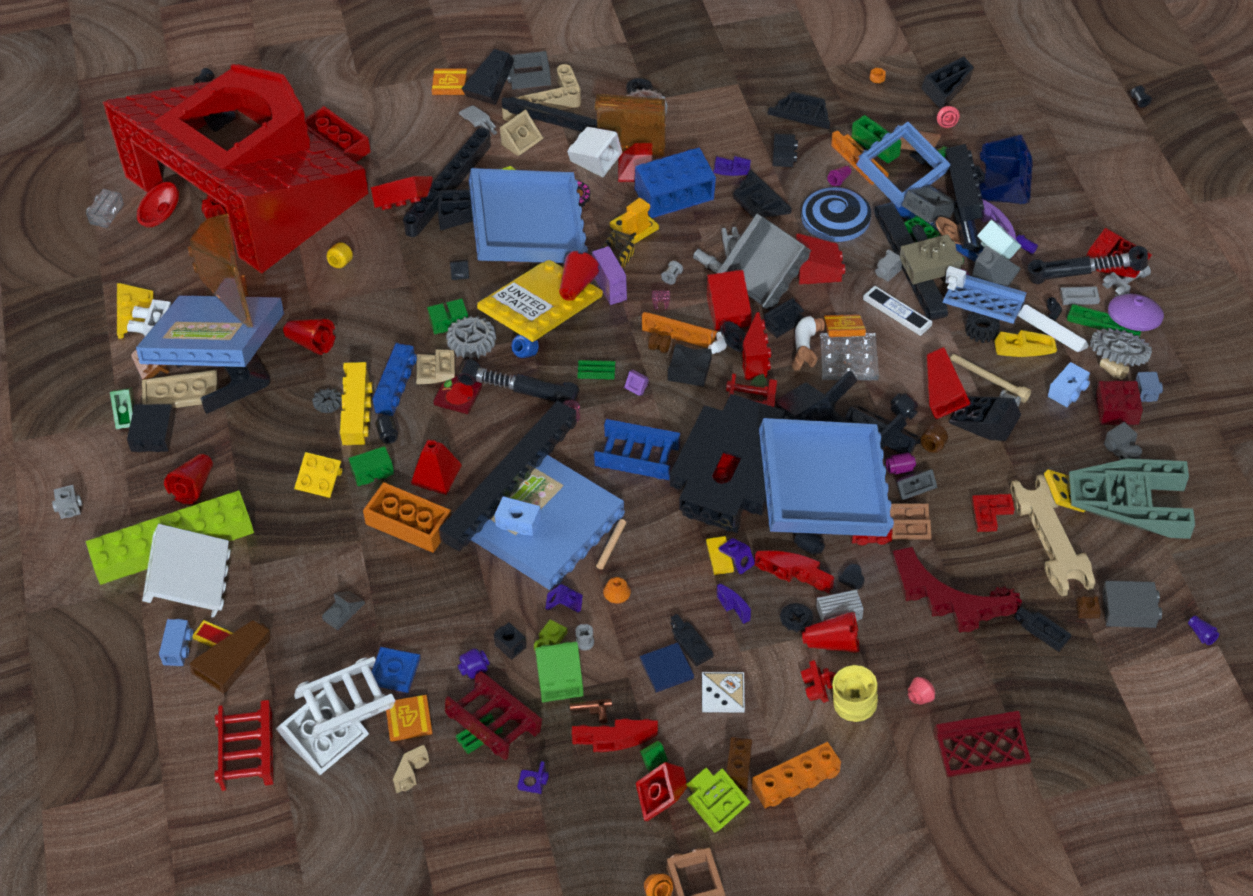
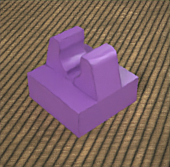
M635 370L629 371L624 388L639 396L643 395L649 379Z

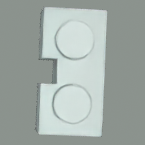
M993 220L978 234V237L982 240V246L985 247L987 245L1008 260L1021 247L1003 227Z

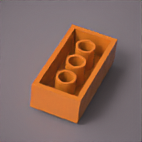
M384 482L363 510L366 525L432 553L441 543L439 528L452 515L450 509Z

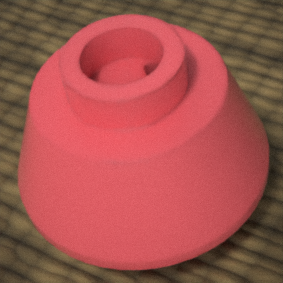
M944 106L938 112L937 122L943 128H951L958 123L960 114L955 107Z
M915 677L908 688V697L915 704L929 703L935 699V689L927 679Z

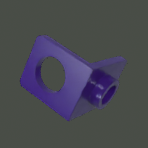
M731 538L718 548L720 552L734 559L739 574H743L755 564L750 547L734 538ZM747 556L748 562L742 567L741 560Z
M561 584L548 592L545 609L550 610L561 603L576 612H580L583 596ZM556 594L554 601L551 603L552 597Z
M541 761L539 772L521 771L517 786L518 790L542 793L543 785H547L549 772H546L545 762ZM531 776L536 779V783L533 786H526L524 784V780L527 777Z

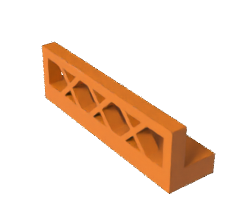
M839 131L833 132L831 146L873 185L874 182L856 165L860 159L859 155L863 153L864 149L849 134L843 136ZM874 159L870 160L888 178L889 173Z
M643 312L642 314L643 331L656 332L661 336L668 335L672 339L708 348L716 339L717 331L652 313Z

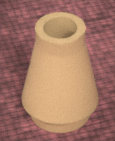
M1108 358L1102 359L1100 362V367L1104 368L1116 380H1123L1129 372V367L1124 366L1121 362L1116 364V361L1110 362Z

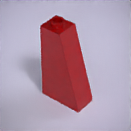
M943 347L927 354L929 406L935 419L970 405L968 396L945 348Z

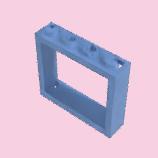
M909 122L902 126L898 125L893 133H887L882 138V141H876L868 151L864 150L859 155L860 159L856 164L898 208L902 207L908 190L931 185L942 177L951 165ZM903 137L934 169L901 193L870 160Z

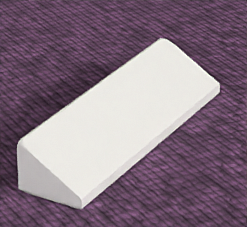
M1024 305L1018 314L1020 318L1076 352H1081L1089 347L1085 339L1028 305Z

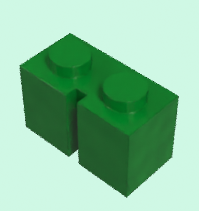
M463 299L446 302L449 312L445 311L443 303L427 307L434 335L447 332L452 323H457V319L463 320V317L468 318Z
M385 446L348 458L357 486L369 484L375 478L379 480L394 475L392 461Z

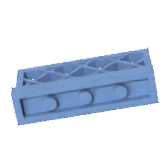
M966 275L963 288L957 286L954 291L949 289L943 303L1014 324L1024 306L1027 293Z

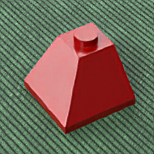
M635 143L618 158V182H635V166L652 161V143Z
M664 762L636 782L644 821L648 822L679 800L688 787L683 767Z

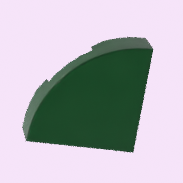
M764 374L756 376L750 386L768 387Z

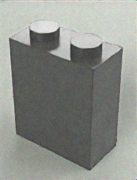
M1105 581L1102 597L1106 626L1156 628L1158 620L1162 619V608L1158 607L1160 593L1159 590H1156L1155 582Z

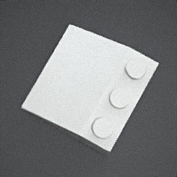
M322 690L314 698L324 719L330 720L335 718L336 713L325 690ZM337 695L343 710L349 712L348 707ZM307 703L276 728L289 746L319 775L324 773L369 735L362 724L358 722L315 740L312 731L316 721Z

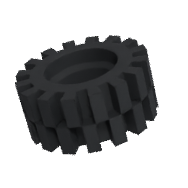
M976 312L969 313L965 326L966 335H970L971 340L975 338V342H978V340H981V343H984L985 340L990 342L991 339L994 340L998 335L1000 320ZM977 324H985L988 327L982 328L977 326Z

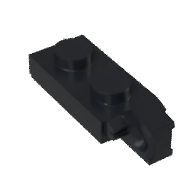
M1022 607L1016 612L1015 619L1021 623L1025 630L1058 652L1062 650L1072 637L1069 632L1039 612L1030 613Z
M678 614L670 618V624L674 628L672 629L674 639L696 667L714 657V653L688 621L684 623Z

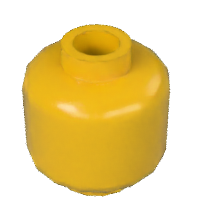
M339 242L327 251L326 257L331 266L340 269L352 260L353 253L347 244Z

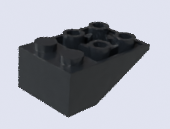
M968 396L971 404L955 411L949 420L950 424L988 440L1006 441L1018 422L1021 413L1014 398Z

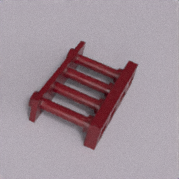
M482 671L475 675L474 689L457 703L449 696L445 698V712L447 716L456 720L488 746L495 755L500 756L505 761L509 756V744L525 731L531 733L534 737L541 732L542 718ZM479 695L489 700L472 715L464 709L465 706ZM494 707L504 712L487 727L479 721L480 718ZM510 719L519 724L516 729L503 739L494 733Z

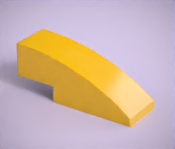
M1020 330L1018 335L1001 331L994 340L997 355L1032 357L1052 354L1057 351L1055 338L1052 336Z

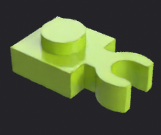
M550 619L539 633L540 639L534 643V651L535 648L543 645L559 644L568 633L567 628Z

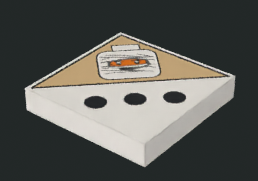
M702 672V712L744 713V672Z

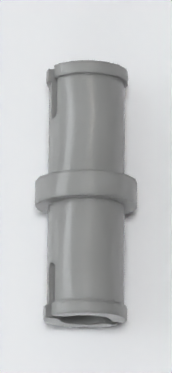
M697 249L694 253L693 258L705 265V268L708 270L711 269L718 273L723 265L716 260V257L709 256L701 249Z

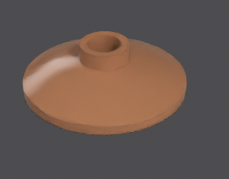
M939 217L936 220V226L941 236L948 234L955 244H961L957 225L945 217Z

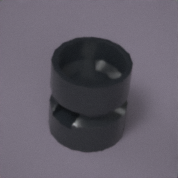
M234 111L204 116L206 124L214 132L219 131L225 124H229L236 119Z

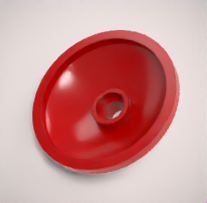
M163 182L153 187L139 204L137 210L138 222L147 228L155 227L165 222L177 207L179 201L178 188L171 182Z

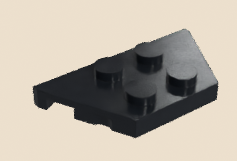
M792 92L786 98L778 101L777 106L768 108V115L826 129L830 128L825 99Z
M752 170L748 172L747 178L740 183V187L733 193V199L753 218L756 214L762 217L792 213V208Z

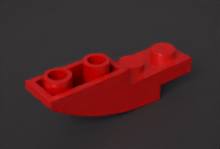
M757 551L755 554V566L762 571L775 575L781 580L784 579L790 582L795 577L799 581L806 582L820 591L830 593L833 589L834 576L819 570L820 562L783 551Z
M624 718L615 720V727L607 725L599 727L587 725L572 726V744L593 745V752L627 749L642 744L658 735V721L651 719L631 720Z

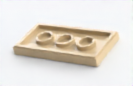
M217 370L142 380V404H172L173 408L201 405V397L218 390Z

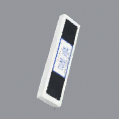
M876 286L863 297L864 301L920 336L932 326L931 320Z

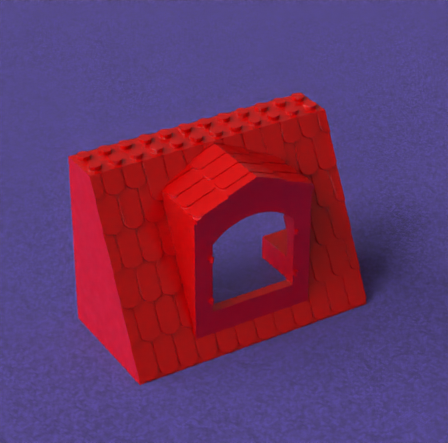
M232 64L230 66L231 69L211 82L172 87L167 90L152 91L151 93L129 95L124 98L103 101L125 177L148 193L153 187L163 182L158 160L225 206L238 257L260 273L265 272L368 194V183L364 167L308 132L304 119V109L283 74L263 69L259 70L240 64ZM238 110L262 126L239 143L236 142L228 151L197 131L206 125L204 116Z

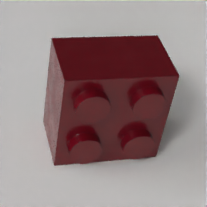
M1099 381L1095 397L1100 424L1120 425L1125 422L1127 425H1139L1143 408L1137 381Z

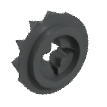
M329 387L327 390L320 389V392L315 393L312 399L313 406L322 413L336 411L342 405L341 392H338L336 388L333 390Z

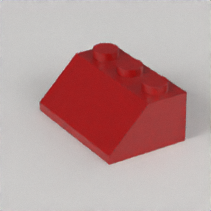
M413 176L371 187L374 207L382 208V211L392 209L393 205H396V207L407 205L406 202L409 201L411 203L421 202V198L428 196L433 180L432 176Z

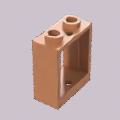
M710 847L706 849L697 848L683 855L675 854L667 859V871L673 881L675 896H684L676 869L707 862L715 889L691 896H726Z

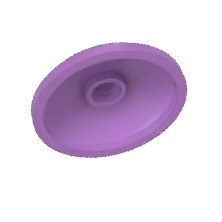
M1140 294L1117 296L1110 301L1108 306V313L1112 320L1131 330L1148 331L1155 329L1161 325L1164 318L1161 307L1154 300Z

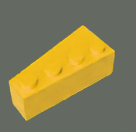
M366 362L344 363L343 411H341L340 423L342 445H365L366 437H369L367 422L371 421V414L368 410L372 408L370 393H373V382L369 380Z

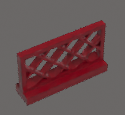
M1013 711L936 724L933 734L935 740L937 739L946 777L1030 764L1031 758L1020 723V712ZM1016 728L1018 737L1015 741L1004 735L1007 729ZM992 732L999 736L995 744L983 738L986 733ZM966 736H972L978 740L974 748L962 742ZM1001 738L1012 745L1008 753L997 747ZM951 739L957 743L953 752L944 747L943 740ZM980 742L991 748L987 757L976 750ZM959 746L971 752L966 760L955 754ZM1014 747L1023 752V759H1016L1009 755ZM993 751L1005 757L1002 762L996 763L989 759ZM972 754L984 760L981 766L975 767L968 762ZM952 757L963 764L960 769L951 771L949 761Z

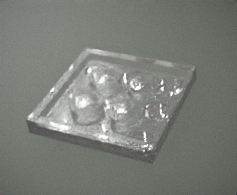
M820 333L822 380H840L849 370L853 372L857 380L879 379L876 333H866V336L829 337L828 333Z

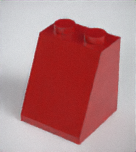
M796 234V240L812 250L808 260L799 269L797 275L799 285L842 282V274H845V264L841 263L843 261L842 251H839L838 243Z
M743 270L707 275V302L715 331H720L721 325L724 322H732L740 328L751 326L752 313Z

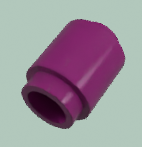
M909 452L892 455L886 459V468L889 474L893 473L896 475L911 472L913 467L916 466L915 457L911 456Z

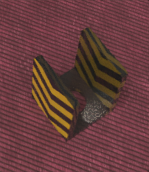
M613 229L600 249L609 246L612 252L615 248L622 250L618 255V262L622 269H624L635 253L634 236ZM619 239H624L627 242L626 245L622 244Z

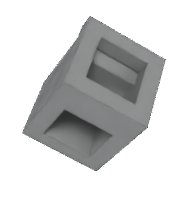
M888 249L886 256L878 261V268L875 270V273L878 277L889 282L901 271L902 262L900 256Z

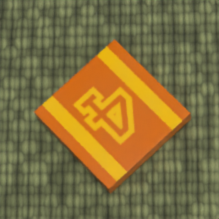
M434 69L432 95H465L461 88L467 80V69Z
M860 315L824 316V323L829 337L866 336V329Z
M427 695L395 700L393 708L386 710L391 742L432 735Z

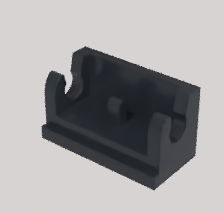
M791 298L764 315L765 328L778 338L797 327L798 322L804 318L800 314L804 310L794 298Z

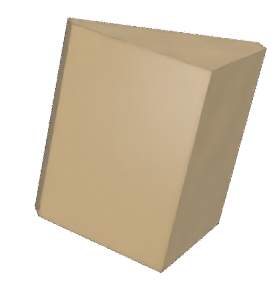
M526 110L500 127L501 144L517 156L543 139Z

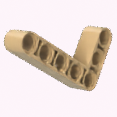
M562 64L557 68L560 88L515 98L557 108L558 110H566L580 106L581 91L571 66ZM502 108L505 121H509L517 116Z

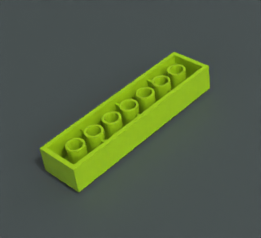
M238 490L88 540L86 545L100 585L148 569L152 538L158 524L228 541L253 534L254 531L242 496Z

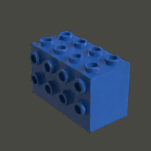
M700 147L635 166V190L639 198L650 204L648 211L650 218L714 200L716 177Z

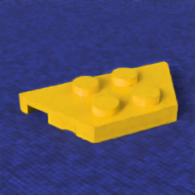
M117 283L118 339L124 338V334L128 332L127 325L129 320L145 322L143 318H133L132 311L134 306L150 308L152 300H155L153 291Z

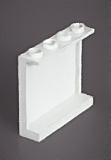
M158 524L152 538L142 601L151 603L153 597L211 609V617H215L217 611L222 610L224 603L221 595L226 588V582H223L228 572L226 561H228L231 551L228 549L229 541Z

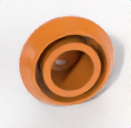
M614 577L605 585L603 594L611 603H623L630 597L631 589L624 579Z
M652 874L645 880V893L647 896H671L673 881L666 874Z

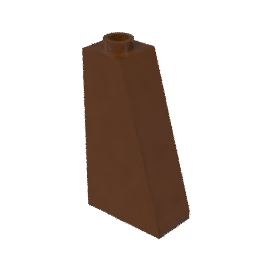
M254 620L250 621L190 662L191 674L225 694L270 641L268 627L263 623H257Z

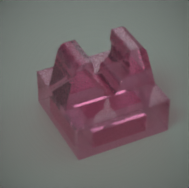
M652 291L654 309H658V303L660 302L664 303L665 309H668L670 291Z

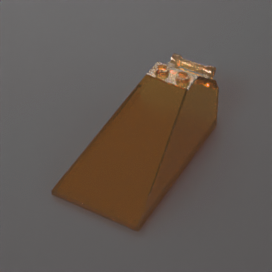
M224 214L208 218L198 227L190 239L191 246H188L189 255L194 257L195 260L192 263L194 272L199 274L200 280L236 318L248 328H251L253 324L245 298L248 297L245 275L240 276L237 269L229 215Z

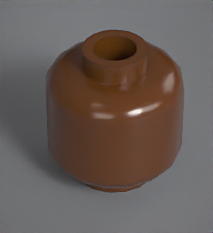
M930 425L922 434L920 443L926 451L938 453L947 443L948 433L939 425Z

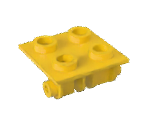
M305 452L294 489L330 498L336 478L342 474V468H340L341 461Z

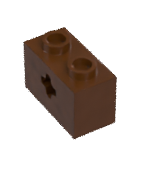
M731 737L727 774L739 789L747 790L752 739Z

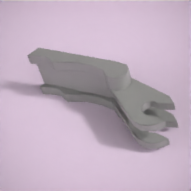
M472 105L459 112V115L469 120L474 127L480 126V128H486L491 131L493 135L497 134L493 129L496 126L490 120L489 115Z

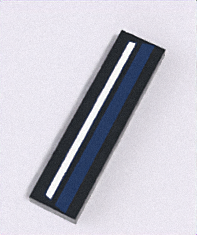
M957 203L954 208V214L961 246L963 249L979 252L981 246L975 220L961 222Z

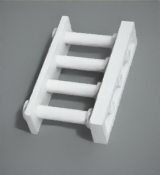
M364 657L359 659L355 665L311 683L306 681L297 686L298 688H296L294 694L295 698L298 699L304 696L315 718L316 723L312 731L315 740L393 708L395 703L393 695L385 696V694H382L370 670L376 661L374 657L369 659ZM363 673L374 696L373 702L366 704V702L362 701L351 676ZM341 680L344 681L355 704L354 710L349 712L343 710L332 687V684ZM324 688L336 713L335 718L330 720L324 719L312 692Z

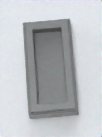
M1097 286L1061 287L1060 289L1063 305L1099 304L1100 302Z

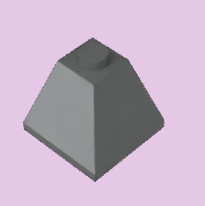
M986 245L976 259L972 277L1009 287L1021 268Z

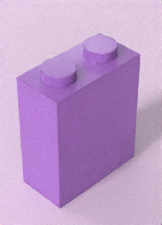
M610 247L593 251V257L598 262V269H600L595 279L609 304L612 305L627 300L626 274Z

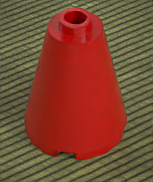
M573 251L567 255L559 288V294L564 300H575L597 277L600 270L598 269L599 264L588 253L579 254L577 253L578 251Z
M329 319L290 320L283 328L286 338L318 355L328 353L335 342L336 336L333 335L335 326Z
M198 454L168 473L164 479V486L168 494L172 493L175 496V500L183 504L191 505L197 501L213 467L211 458L205 454Z
M848 612L805 628V632H802L803 644H807L808 648L850 653L860 651V642L857 634L858 625L854 612Z

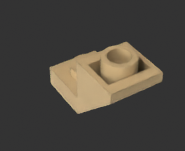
M424 745L404 753L393 778L396 793L408 791L414 785H417L413 769H419L429 762L428 753Z

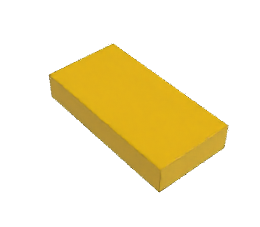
M726 536L706 539L714 575L734 572L731 557L720 552L718 549L727 542Z

